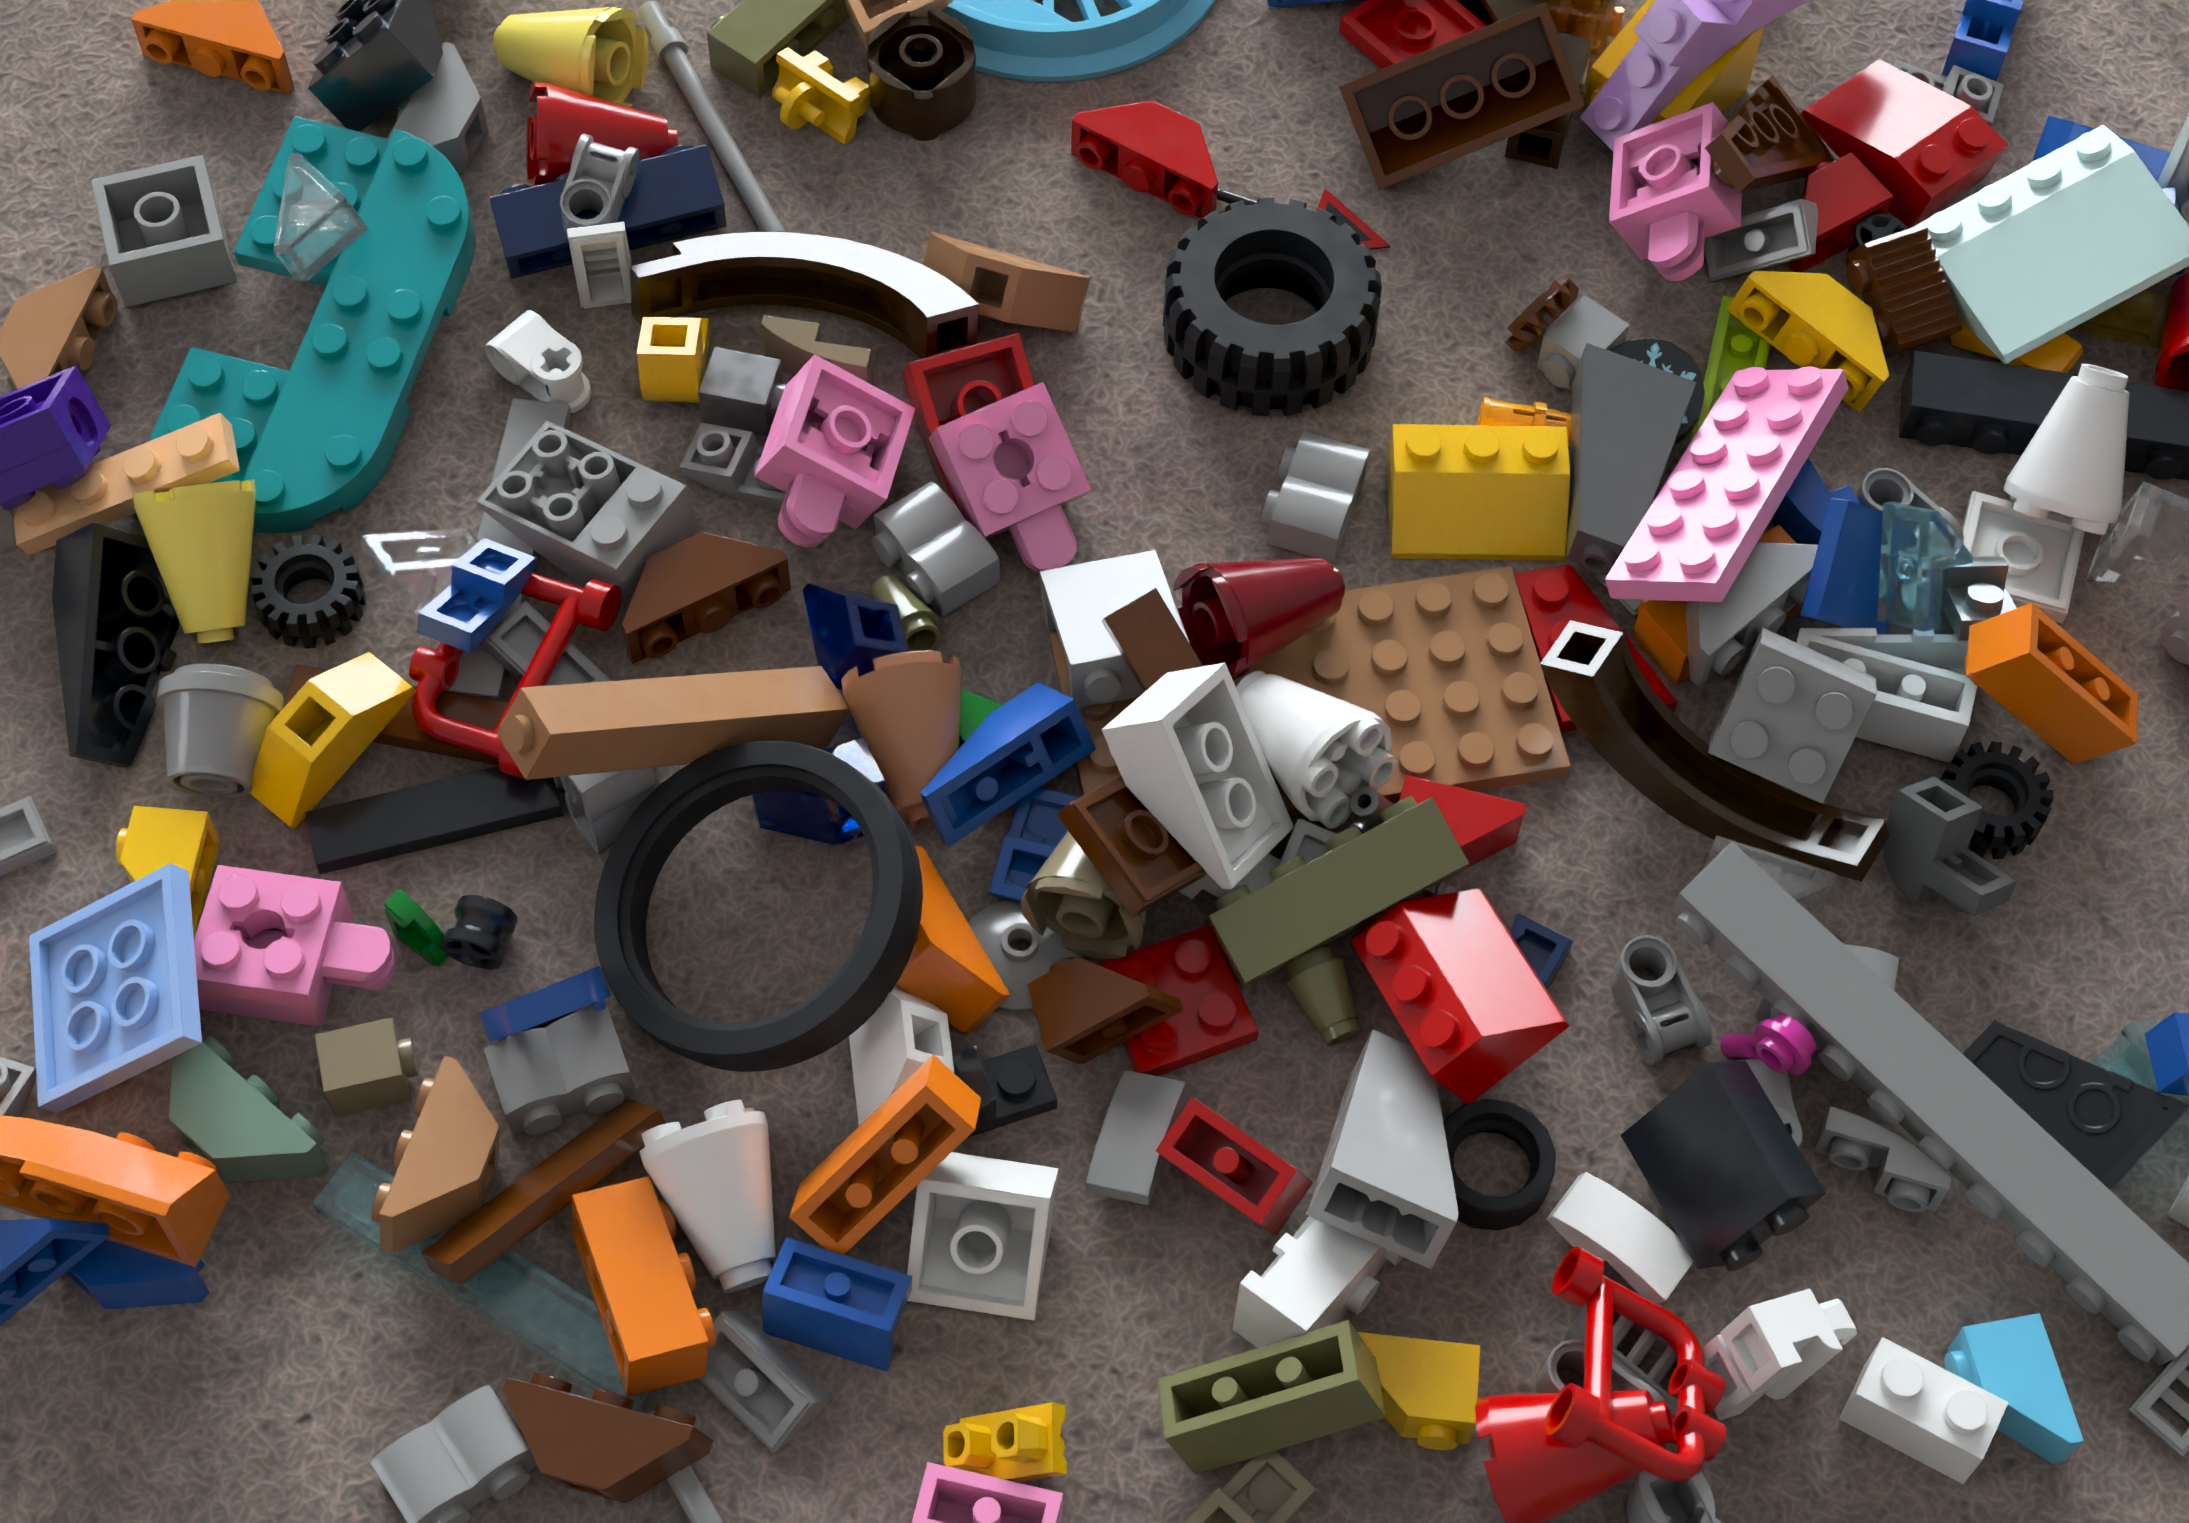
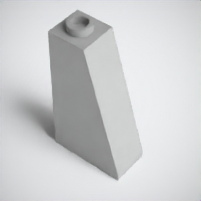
M1372 1030L1349 1076L1307 1215L1432 1269L1456 1225L1459 1215L1437 1082L1431 1077L1414 1047L1376 1030Z

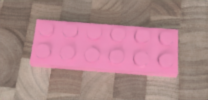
M1809 366L1797 370H1765L1761 367L1736 370L1606 576L1605 582L1610 598L1722 602L1846 394L1848 384L1844 369H1819Z

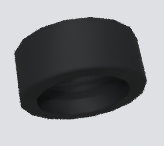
M1483 1099L1472 1102L1469 1105L1464 1104L1447 1116L1443 1123L1459 1212L1457 1220L1472 1228L1499 1231L1521 1225L1538 1212L1555 1175L1556 1150L1548 1129L1532 1112L1511 1101ZM1481 1132L1501 1134L1517 1142L1526 1152L1530 1162L1529 1178L1524 1187L1515 1194L1503 1197L1483 1195L1467 1187L1457 1176L1454 1168V1153L1460 1142L1469 1135Z

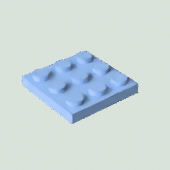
M169 863L29 936L39 1108L58 1114L202 1043L188 870Z

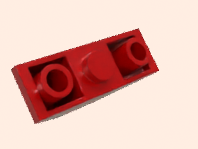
M1153 100L1079 112L1072 119L1071 154L1078 157L1087 167L1092 169L1100 168L1124 180L1133 190L1148 192L1170 203L1174 209L1184 215H1194L1202 219L1216 210L1218 180L1200 123Z

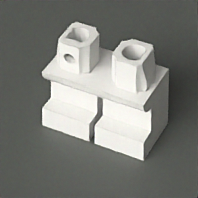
M1806 1289L1751 1305L1720 1332L1721 1334L1716 1335L1702 1348L1705 1368L1720 1375L1726 1382L1724 1394L1714 1409L1719 1420L1741 1414L1764 1394L1776 1400L1787 1397L1843 1350L1842 1345H1845L1855 1337L1857 1330L1842 1301L1837 1298L1818 1304L1811 1289Z

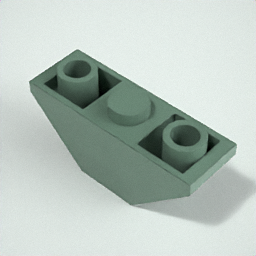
M208 1036L201 1044L172 1058L168 1119L182 1144L192 1153L212 1162L217 1168L216 1171L219 1177L224 1182L237 1183L320 1177L329 1168L319 1148L324 1142V1138L319 1131L299 1113L291 1119L276 1107L280 1102L279 1098L258 1076L252 1074L245 1080L231 1068L236 1064V1061L215 1038Z

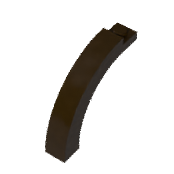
M790 232L728 233L673 242V256L630 266L631 312L640 326L642 325L643 317L675 318L704 310L739 305H787L823 310L864 322L896 338L920 359L977 344L979 304L963 289L941 274L904 256L846 239Z
M1570 620L1540 663L1551 689L1577 729L1624 779L1680 822L1725 847L1729 843L1734 842L1754 862L1808 882L1812 881L1818 870L1862 882L1890 837L1884 819L1804 798L1708 753L1709 745L1684 725L1649 685L1631 654L1623 632Z

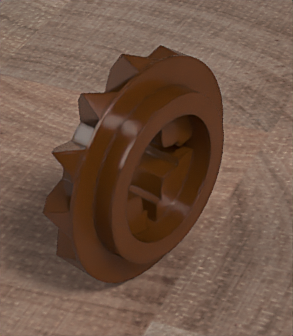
M1570 278L1562 286L1555 280L1507 327L1512 335L1505 343L1514 351L1525 350L1577 299L1579 288Z

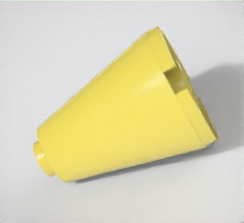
M621 7L510 15L498 26L493 37L494 51L499 63L504 68L532 82L549 83L631 107L633 104L623 101L632 88L642 89L649 62L646 30L636 27L633 18L638 16L634 11Z
M254 479L242 482L236 480L173 487L167 492L154 493V490L134 493V509L184 634L196 632L198 644L235 639L233 627L245 626L256 503Z

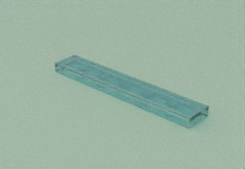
M352 1152L312 1204L316 1212L380 1251L379 1223L372 1222L371 1213L380 1185L383 1182L392 1184L394 1177L357 1153ZM454 1227L394 1254L380 1251L594 1388L627 1397L595 1302L512 1250L506 1251L464 1284L457 1283L431 1271L421 1254L423 1250ZM651 1391L628 1397L634 1401L632 1410L638 1411Z

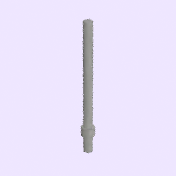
M655 1L645 2L640 6L638 13L651 35L650 46L659 62L663 65H668L760 232H786L686 56L688 47L679 30L675 27H670Z

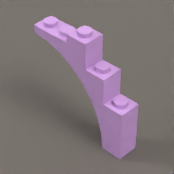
M1655 0L1633 30L1640 38L1580 118L1613 151L1614 138L1649 126L1687 85L1719 57L1777 17L1812 0Z

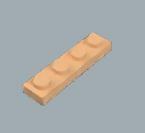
M217 413L87 466L88 473L70 486L56 489L52 483L35 490L36 494L34 497L12 509L16 545L28 555L38 553L55 546L56 540L93 522L107 525L136 513L133 501L134 493L154 490V493L167 492L173 487L211 483L240 471L232 424L221 413Z

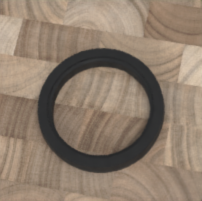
M785 741L750 742L715 751L695 760L661 783L634 811L615 840L602 870L594 910L596 950L602 972L617 1001L637 1025L656 1042L674 1053L702 1065L738 1072L767 1071L801 1063L834 1047L859 1029L882 1005L889 992L893 990L910 959L921 921L923 884L919 857L904 821L886 794L871 779L833 754L813 746ZM781 790L802 791L829 799L843 807L852 815L864 835L870 853L873 873L872 899L868 918L863 932L845 964L823 988L809 999L788 1011L763 1020L747 1023H719L694 1017L678 1009L658 984L651 967L646 943V920L651 894L658 875L674 848L687 833L711 813L740 798L757 793Z

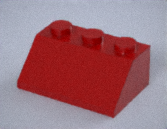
M1479 888L1401 901L1351 940L1431 1077L1468 1105L1570 1027L1491 902Z

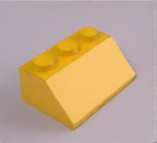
M1392 424L1386 461L1391 558L1565 561L1570 491L1567 427Z

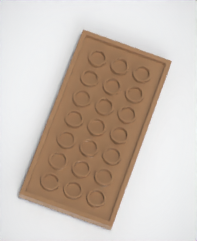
M1512 566L1345 590L1342 605L1337 614L1241 677L1233 680L1236 687L1245 676L1252 672L1262 671L1266 674H1275L1371 711L1379 716L1391 729L1392 748L1390 754L1396 758L1397 767L1393 776L1386 784L1373 789L1392 804L1399 802L1406 775L1471 791H1480L1568 777L1571 765ZM1058 633L1050 634V649L1059 691L1070 697L1068 663ZM1138 697L1079 708L1096 747V750L1075 763L1081 796L1121 776L1117 764L1110 753L1102 729ZM1273 775L1290 819L1307 818L1292 804Z

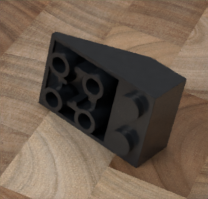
M347 0L335 13L334 16L338 22L324 37V41L327 43L326 48L313 61V65L317 69L308 89L346 129L361 132L434 78L443 51L431 0Z

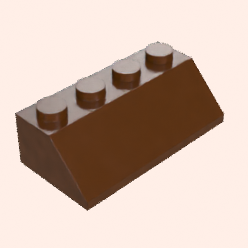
M1546 2L1339 87L1379 190L1585 107Z

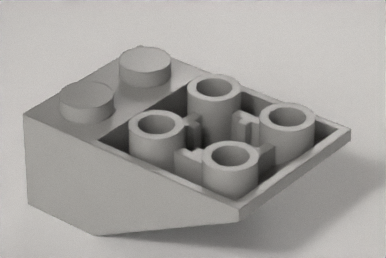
M546 421L476 501L480 509L580 586L585 588L592 579L619 586L621 590L620 606L625 609L629 607L648 556L695 535L699 530L686 485L550 421Z

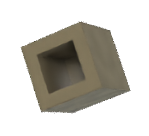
M392 1017L315 1034L323 1091L335 1117L412 1100L408 1078L419 1075L416 1051L412 1038L400 1039Z

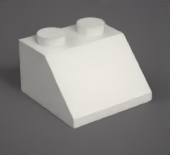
M951 1152L917 1185L907 1275L912 1276V1291L907 1301L1035 1321L1052 1225L1059 1168Z

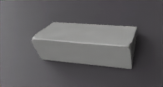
M1799 199L1741 217L1740 227L1705 238L1704 252L1709 281L1711 283L1719 282L1814 255L1818 224L1817 204L1805 199Z
M743 1310L723 1311L713 1322L716 1346L708 1349L706 1376L698 1379L775 1454L820 1413L832 1400V1397L768 1334L763 1332V1329Z

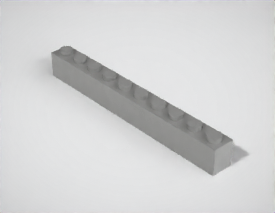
M1734 842L1729 843L1676 898L1671 911L1678 916L1675 922L1682 933L1699 946L1708 944L1725 960L1723 968L1735 983L1748 991L1755 988L1773 1005L1770 1011L1774 1018L1778 1014H1787L1803 1024L1813 1036L1817 1047L1821 1050L1818 1056L1825 1067L1841 1080L1848 1081L1851 1078L1870 1096L1867 1099V1103L1879 1118L1893 1127L1900 1124L1919 1142L1916 1145L1917 1148L1934 1160L1945 1172L1949 1170L1968 1188L1965 1194L1976 1209L1988 1218L1995 1220L1999 1217L2018 1235L2015 1239L2017 1245L2031 1260L2044 1267L2048 1264L2069 1282L2066 1285V1290L2081 1307L2093 1314H2097L2100 1311L2120 1330L2117 1333L2118 1340L2131 1354L2144 1362L2153 1360L2158 1366L2177 1358L2189 1345V1263Z

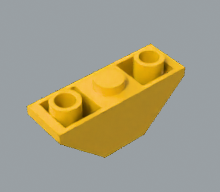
M1753 271L1726 308L1728 312L1743 322L1745 326L1752 329L1799 367L1811 366L1819 369H1844L1848 390L1842 400L1858 412L1863 410L1889 377L1872 308L1828 274Z
M370 652L309 679L267 726L253 769L252 790L249 793L295 830L306 818L305 812L313 810L412 697L416 690Z

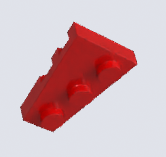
M1571 564L1514 573L1540 663L1570 620L1623 632ZM1624 633L1628 647L1641 673L1654 692L1674 713L1678 701ZM1544 674L1561 733L1578 730L1562 708Z

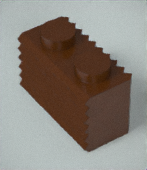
M1925 224L1862 244L1847 253L1850 260L1846 267L1849 285L1854 293L1857 295L1862 294L1864 303L1872 308L1885 359L1939 341L1962 330V323L1958 320L1959 313L1954 309L1955 302L1951 299V291L1947 288V280L1943 277L1944 270L1940 267V259L1936 256V248L1932 245V237L1928 234L1929 228Z

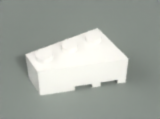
M1800 628L1795 640L1796 643L1876 678L1877 695L1856 735L1857 738L1944 762L1952 761L1969 727L1977 686L1966 676L1965 657L1968 653V641H1958L1955 634H1934L1933 628H1914L1912 634H1877L1876 628Z
M1309 1216L1293 1237L1286 1232L1274 1245L1272 1251L1278 1256L1262 1276L1251 1270L1240 1282L1233 1330L1259 1348L1339 1323L1348 1310L1359 1315L1370 1302L1380 1285V1282L1374 1278L1377 1272L1387 1260L1396 1266L1404 1257Z

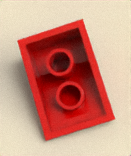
M1880 59L1802 112V115L1817 135L1839 158L1852 152L1893 195L1888 211L1902 221L1908 229L1925 221L1985 179L2008 146L2001 136L1971 105Z
M1019 333L910 362L902 373L910 404L916 408L914 417L939 485L954 502L961 514L962 511L929 437L941 425L1035 385Z

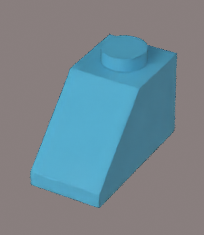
M2040 1313L1962 1327L1945 1354V1370L2009 1402L1997 1430L2052 1464L2066 1462L2084 1440Z

